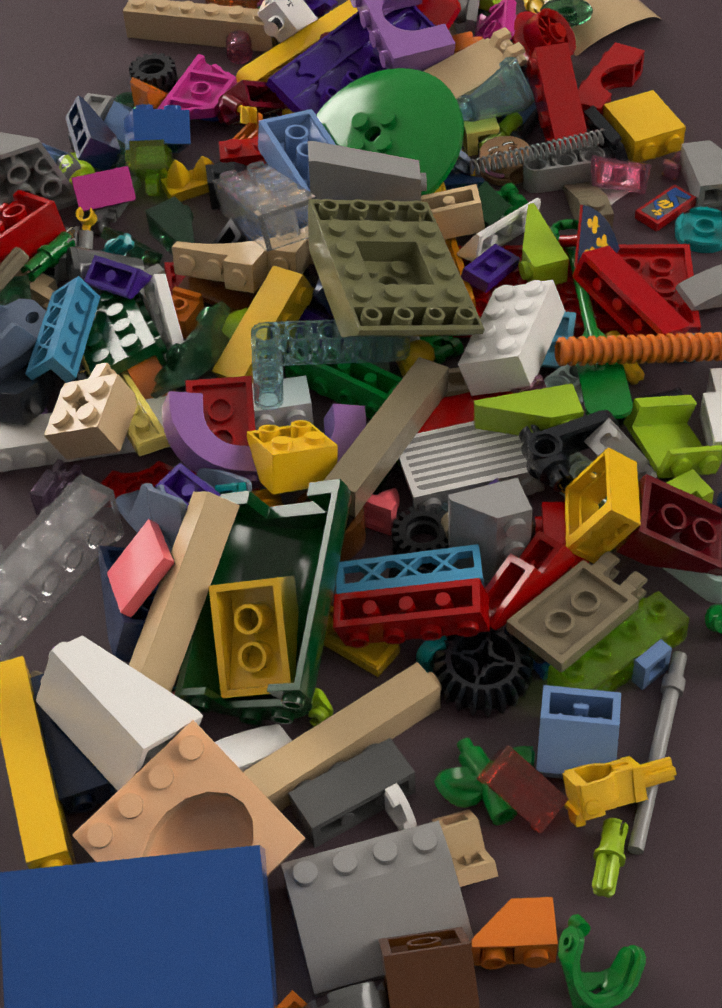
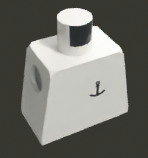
M264 0L258 11V16L264 23L265 33L269 36H274L280 43L318 19L304 0Z

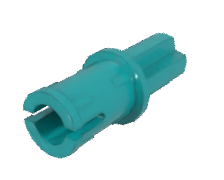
M125 233L123 236L119 235L117 238L108 240L100 251L126 256L127 252L134 247L135 242L131 240L130 234Z

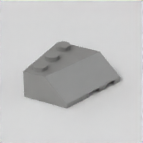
M0 132V206L3 203L10 205L14 201L13 194L18 189L54 201L58 210L77 204L73 186L38 138Z

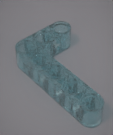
M335 320L258 323L251 329L254 403L263 410H274L283 404V366L402 361L409 356L411 336L341 337Z

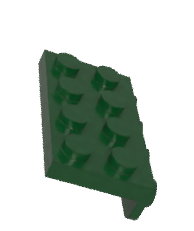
M106 291L102 292L83 353L90 372L92 373L96 364L108 363L112 370L120 374L156 355L162 367L167 365L164 354L168 353V350L139 293L132 299H128Z

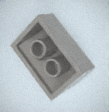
M518 478L448 495L449 548L479 544L484 582L489 583L510 553L520 557L531 542L532 507ZM473 558L458 559L452 566L457 569L474 567Z

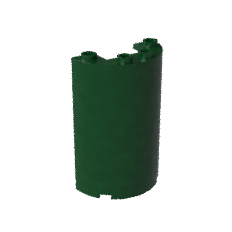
M341 479L310 482L307 496L312 502L269 507L250 490L220 495V497L240 506L211 585L294 576L299 612L294 683L268 684L267 692L270 694L232 698L221 697L210 594L208 591L181 665L175 696L196 708L200 713L212 711L239 717L241 722L249 725H261L263 720L274 721L280 724H292L295 718L302 717L310 712L351 504V492Z

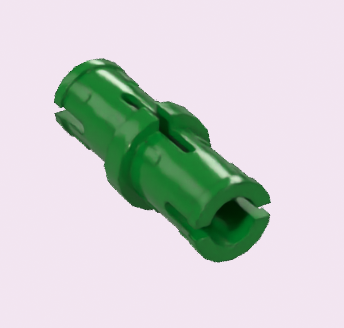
M62 231L48 245H42L38 248L37 254L20 269L21 273L29 271L24 277L34 282L48 268H54L59 263V259L66 254L67 248L75 246L74 239L69 243L66 242L72 236Z

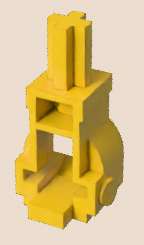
M626 756L607 763H592L564 770L562 775L567 796L564 806L568 810L569 820L578 828L585 826V821L606 815L605 811L648 800L647 787L675 780L674 776L677 773L676 768L672 765V759L665 757L639 764L631 756Z

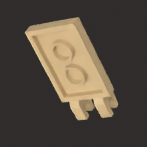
M504 27L493 32L490 39L483 38L423 72L429 73L441 80L451 90L460 106L511 78V72L525 65L527 59L523 55L525 48L519 42L513 45L510 41L511 33Z

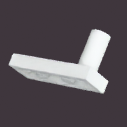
M154 274L144 290L153 323L168 350V353L164 354L167 365H165L166 372L178 371L186 359L216 357L217 343L215 339L183 340L166 274Z

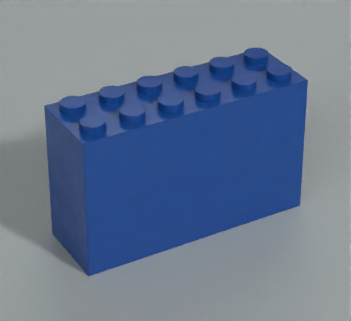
M261 845L0 872V926L4 1008H275L278 1005L265 849Z

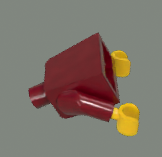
M241 80L219 97L220 112L217 117L219 122L225 127L229 125L245 126L248 122L257 123L258 112L263 115V119L267 114L270 117L271 113L282 116L294 112L276 96V93L270 90L266 85L267 82Z

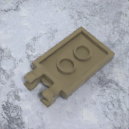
M609 551L604 553L593 565L582 560L506 621V630L562 673L638 610L639 600L646 595V590L642 586L647 583L648 579L635 571L622 584H616L612 580L619 574V571L614 566L620 562V559Z

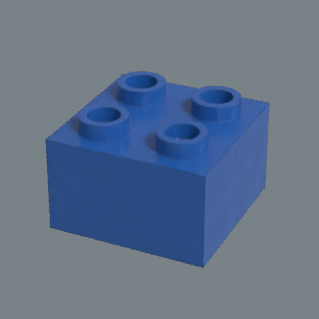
M150 104L136 105V109H132L124 118L125 152H182L191 144L189 110H181L180 105H166L164 109H153V105Z

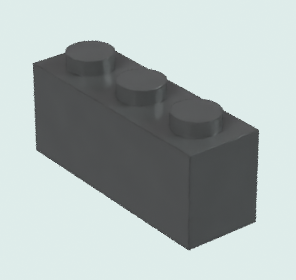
M388 738L379 744L369 745L361 754L346 762L341 761L334 764L328 772L315 779L299 783L294 790L288 793L291 813L314 848L385 810L384 793L385 789L397 783L405 797L415 793V771L391 738Z

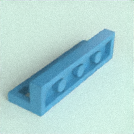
M79 276L54 291L51 295L25 373L31 380H34L50 369L66 383L77 377L100 300V296Z
M479 544L339 562L336 592L340 594L480 578L485 588ZM473 558L474 567L457 569L452 566L458 559ZM432 563L437 566L432 573L422 574L417 571L422 564ZM396 567L401 571L394 578H384L380 575L387 568ZM361 572L365 575L359 582L345 584V574Z

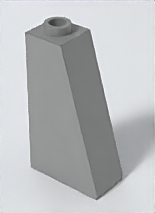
M308 141L311 199L421 201V191H427L426 172L420 173L419 160L317 141Z

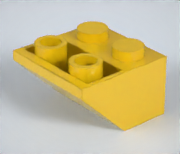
M297 420L291 422V425L281 427L263 425L259 427V430L247 431V440L259 481L272 494L308 489L310 482L324 481L338 463V445L309 421Z

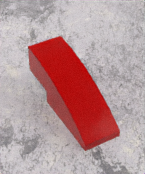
M541 531L536 533L520 557L510 553L485 587L489 597L490 627L497 630L504 626L508 619L560 579L577 557L563 543Z

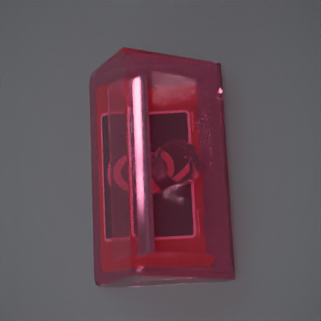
M592 155V186L645 194L652 165Z

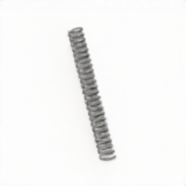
M601 128L600 131L597 129L595 131L591 130L589 133L575 134L573 137L568 136V138L563 137V139L558 138L557 141L553 139L552 142H542L541 145L537 143L536 145L532 144L530 147L515 148L514 151L510 149L509 152L504 151L503 153H494L492 156L477 157L476 160L472 158L469 163L470 174L473 175L472 161L475 163L476 173L480 174L478 160L480 161L482 173H485L483 159L486 161L487 171H491V166L495 171L496 163L494 156L496 157L498 169L501 170L502 164L506 168L507 161L508 165L512 167L511 152L513 154V162L517 166L518 159L519 163L523 164L521 150H523L525 162L528 163L529 158L532 162L534 161V155L537 161H539L540 156L544 160L545 154L547 158H550V151L552 156L555 157L556 152L559 156L561 155V150L563 154H566L567 151L571 153L572 148L576 152L577 146L580 151L583 147L587 149L588 145L592 148L593 142L596 147H598L599 143L603 146L604 138L601 131L605 129ZM537 146L540 147V155H539ZM499 155L502 156V164H501Z

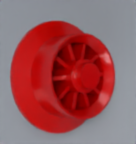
M544 8L537 14L529 11L517 14L514 23L515 34L512 41L513 44L519 42L525 48L523 55L527 59L526 66L535 47L568 42L570 56L573 55L576 49L575 35L569 23L557 11Z

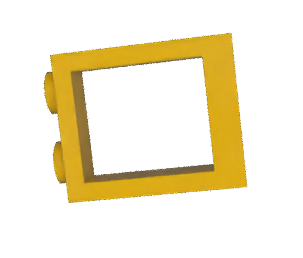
M609 447L565 487L566 547L573 554L594 564L604 553L610 552L641 525L637 462ZM607 497V502L599 509V503Z

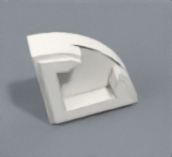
M395 783L386 788L384 793L385 811L398 830L416 827L417 823L412 809L399 785Z

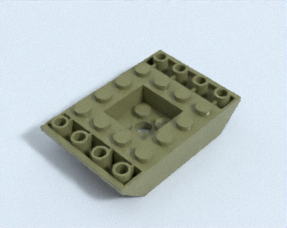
M309 199V251L341 337L468 336L484 333L483 324L428 202L417 200Z

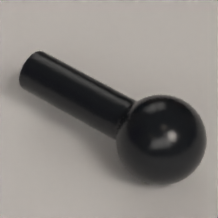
M536 108L518 130H513L510 136L520 138L525 142L528 141V134L539 122Z

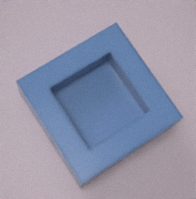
M660 639L636 658L632 682L643 690L665 673L669 668L672 648Z

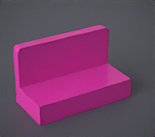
M128 166L71 178L78 207H81L84 212L90 211V207L95 210L136 200Z

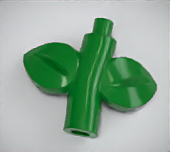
M470 738L461 739L456 746L461 753L458 761L462 767L441 771L434 780L436 788L447 801L461 808L475 806L483 799L494 825H502L511 821L517 815L518 810L509 791L521 789L528 782L535 761L533 746L512 747L499 752L490 760L482 747L474 746Z

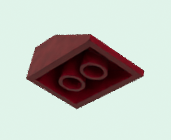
M645 474L638 481L641 525L617 545L616 552L647 566L722 576V508Z

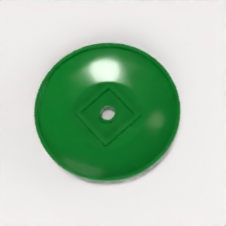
M387 69L363 76L338 91L316 114L338 146L419 160L420 173L426 172L427 191H421V196L434 193L448 177L458 159L464 137L462 111L451 90L437 77L415 69ZM381 133L375 141H369L374 134Z

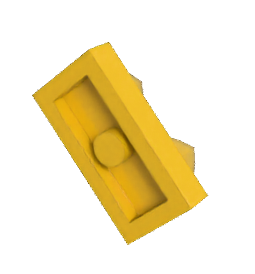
M201 156L194 169L188 171L181 162L174 160L168 170L167 178L161 179L162 189L170 202L174 204L208 193L206 165L214 163L209 158Z

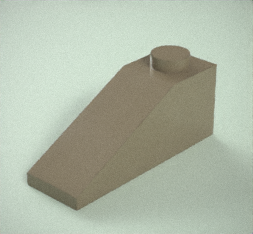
M593 182L563 185V191L573 219L579 220L580 205H585L600 212L613 230L614 212L607 194Z

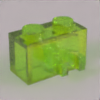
M164 139L129 141L130 150L125 151L126 166L130 167L131 172L136 177H140V180H146V194L149 197L160 196L159 180L167 178L168 170L172 164V150Z

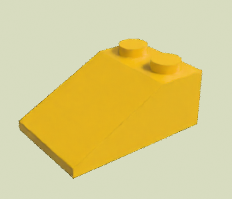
M294 576L210 585L209 594L221 697L232 698L270 694L267 692L268 684L294 683L299 614Z

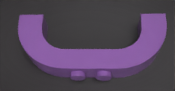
M168 392L162 405L164 432L172 450L188 468L195 473L201 468L220 469L249 479L252 483V489L264 486L259 481L250 447L226 443L211 432L204 418L202 393ZM333 404L324 417L325 435L338 445V461L366 426L365 406Z

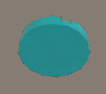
M696 207L690 209L689 213L683 215V212L678 216L675 222L674 233L679 244H690V250L698 253H714L722 250V211L710 207Z

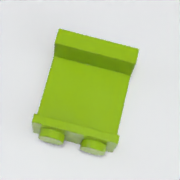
M692 395L635 398L632 412L624 421L625 426L644 456L649 460L658 478L678 477L692 469L698 475L716 474L722 463V445L702 446L688 425V421L697 405Z

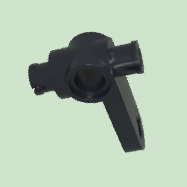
M600 410L540 431L537 425L532 424L531 429L534 433L526 426L519 433V439L523 442L521 452L527 460L526 468L528 473L532 477L539 479L543 484L552 485L555 492H562L559 483L565 490V487L574 480L572 475L569 474L571 463L566 456L590 448L584 441L608 418L619 427L618 421L610 411Z

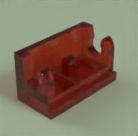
M509 745L498 750L476 778L482 784H487L531 824L530 827L538 833H542L569 800Z

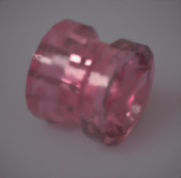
M236 30L231 32L226 38L227 57L235 64H244L252 57L251 37L245 31Z

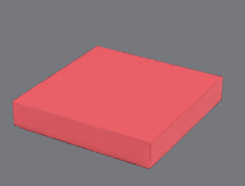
M150 519L147 520L107 572L120 613L130 618L137 612L174 565V560L159 524Z

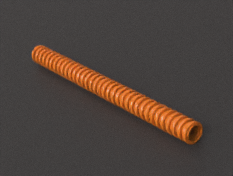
M669 333L666 335L657 334L656 336L647 334L646 337L643 334H639L636 337L634 335H628L627 337L618 335L617 338L614 335H609L607 338L605 336H598L597 339L595 336H588L587 339L585 336H579L577 339L574 336L568 337V339L559 337L555 344V359L559 366H566L567 363L569 366H575L577 363L579 366H585L587 363L589 365H595L596 363L599 365H605L606 363L614 365L616 362L618 364H625L626 362L628 364H635V362L644 364L645 362L654 363L655 361L657 363H664L665 361L667 363H673L674 361L683 362L684 360L686 362H693L694 360L702 362L703 360L712 361L713 359L715 361H722V333H686L685 335L682 333H677L676 335Z

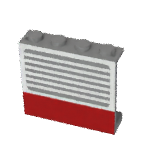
M512 391L474 396L467 392L444 397L398 458L412 496V506L415 512L419 511V505H425V511H430L431 506L437 507V514L442 510L447 513L449 494L486 486L496 478L500 482L518 478L526 495L544 491L545 484L539 479L532 477L527 471V460L521 452L523 442H521L519 436L475 429L474 400L513 394Z

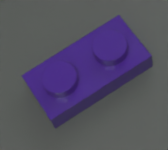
M494 244L463 268L461 278L474 288L487 293L518 267L520 257Z

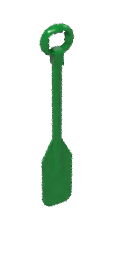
M560 220L554 223L550 229L558 240L560 230H578L579 220ZM562 247L566 250L573 275L576 268L574 267L576 247ZM573 278L585 329L582 336H585L586 339L588 336H595L596 339L598 336H605L597 328L590 295ZM617 362L614 365H609L608 363L605 365H599L598 363L589 365L587 363L585 366H579L578 363L576 364L587 415L600 410H608L616 419H620L631 414L633 402L623 364H618Z

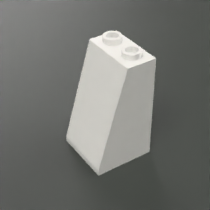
M83 635L70 642L57 644L49 653V660L44 676L41 679L36 702L117 791L192 720L198 725L201 723L203 715L196 708Z

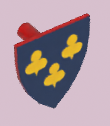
M580 205L578 233L575 235H560L558 239L561 247H576L574 267L577 266L583 252L605 246H610L616 253L620 249L608 221L600 212L585 205Z

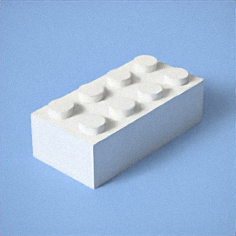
M533 280L522 285H503L494 290L480 318L485 329L484 333L471 336L458 363L471 396L530 389L533 387L565 313L554 280Z

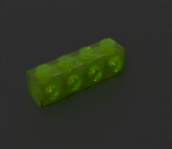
M660 591L655 592L647 599L642 598L639 600L638 610L561 673L550 665L548 667L547 685L614 692L632 679L635 659L660 639L672 649L686 640L690 618Z

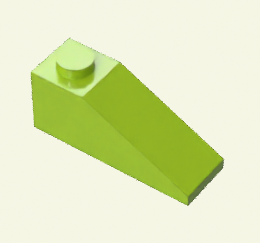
M530 203L528 204L522 261L519 262L520 275L523 280L528 282L533 280H554L555 285L567 282L569 258L536 205Z
M573 383L474 400L475 429L517 436L526 426L534 433L531 429L532 424L537 425L540 431L584 416V411Z

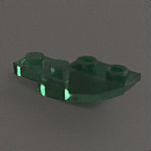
M223 301L212 307L206 306L196 317L198 323L195 329L188 335L186 341L181 344L175 343L167 351L165 356L167 361L154 379L156 384L151 393L153 398H160L167 395L169 391H175L185 386V380L198 379L221 356L230 340L221 331L231 310Z

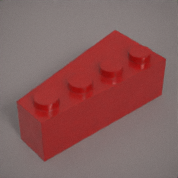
M568 42L535 47L531 58L528 59L525 71L538 112L540 126L545 136V143L547 141L552 142L553 139L557 141L558 138L563 139V137H573L575 134H584L587 132Z

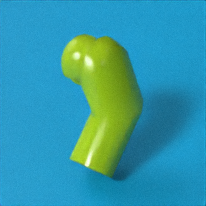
M315 688L312 708L308 714L312 718L309 722L314 727L331 717L334 712L325 693L319 688Z

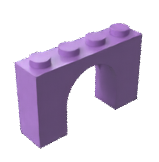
M350 0L353 8H357L362 26L366 27L369 32L372 47H376L379 52L380 63L383 68H408L421 71L454 55L455 42L446 24L410 31L393 26L384 17L394 10L422 4V0Z

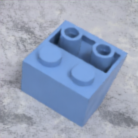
M543 685L536 776L563 779L562 773H564V770L586 764L607 763L617 760L621 693Z

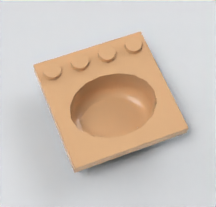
M194 720L72 834L96 862L261 845L265 849L267 877L306 840L296 827Z

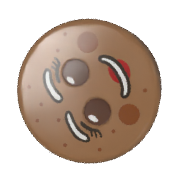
M513 136L494 137L481 146L479 158H482V156L487 157V155L492 156L494 153L509 152L510 149L514 151L515 148H525L529 144ZM521 150L523 164H520L518 159L517 166L513 162L512 152L510 153L513 163L512 167L508 165L507 161V167L504 168L502 156L499 155L502 164L501 170L497 167L495 156V171L491 166V171L488 172L486 161L483 159L485 173H482L479 162L481 176L487 182L498 186H504L507 183L516 185L523 182V150Z

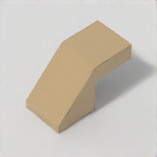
M470 809L432 819V822L439 820L460 887L498 877L495 860L485 850L479 820Z

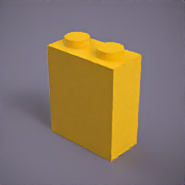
M654 90L604 104L603 117L621 136L622 140L620 142L624 145L627 157L632 164L681 150L682 143H684L686 126Z

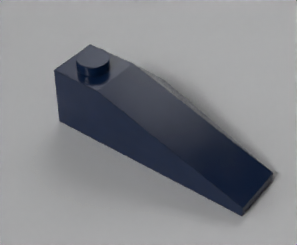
M99 545L98 557L109 644L115 657L122 661L130 662L158 585L131 618L120 613L107 572L126 548Z

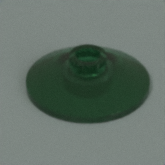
M551 0L540 9L541 11L544 8H550L557 11L566 19L571 28L586 23L593 16L592 6L584 0Z

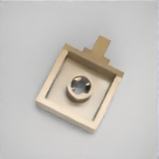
M108 363L96 364L88 379L64 383L43 436L67 460L120 452L137 407L135 393L111 369Z

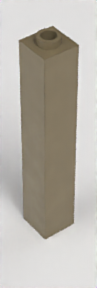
M419 357L324 481L341 479L351 492L349 515L357 516L448 391L449 367Z

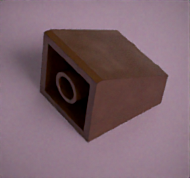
M462 927L379 939L384 980L387 985L390 1008H480L472 946Z

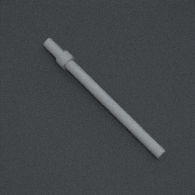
M681 651L673 652L669 672L663 677L660 689L663 698L648 762L665 758L677 701L678 698L683 696L686 683L683 675L687 655ZM659 784L647 787L648 800L638 802L628 844V851L632 854L641 855L644 853Z

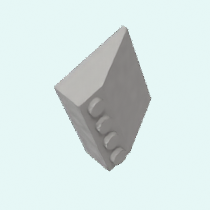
M439 820L281 863L287 897L315 998L352 985L383 979L384 973L379 939L456 927L463 928L470 942L473 938L452 857Z

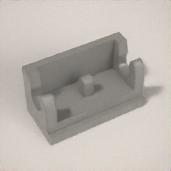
M610 418L584 441L597 456L609 447L636 461L638 481L645 474L654 478L657 477L656 472L649 466V460Z

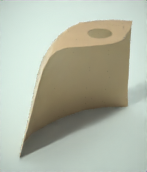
M543 0L547 8L557 11L571 26L576 39L575 56H578L601 38L622 27L646 18L657 17L661 19L640 0Z

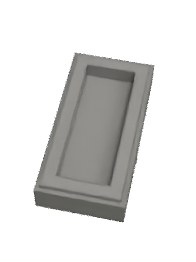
M458 0L461 5V11L454 23H465L464 32H473L474 37L480 0Z

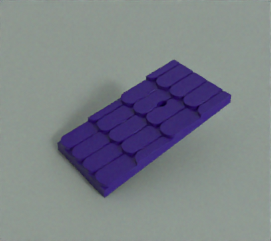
M416 6L394 10L384 16L390 24L403 30L413 31L435 26ZM356 12L272 75L266 85L273 93H276V96L292 112L296 113L312 109L317 114L332 96L348 84L368 74L387 70V68L382 67L379 52L376 47H372L369 32L366 27L362 26L359 12Z

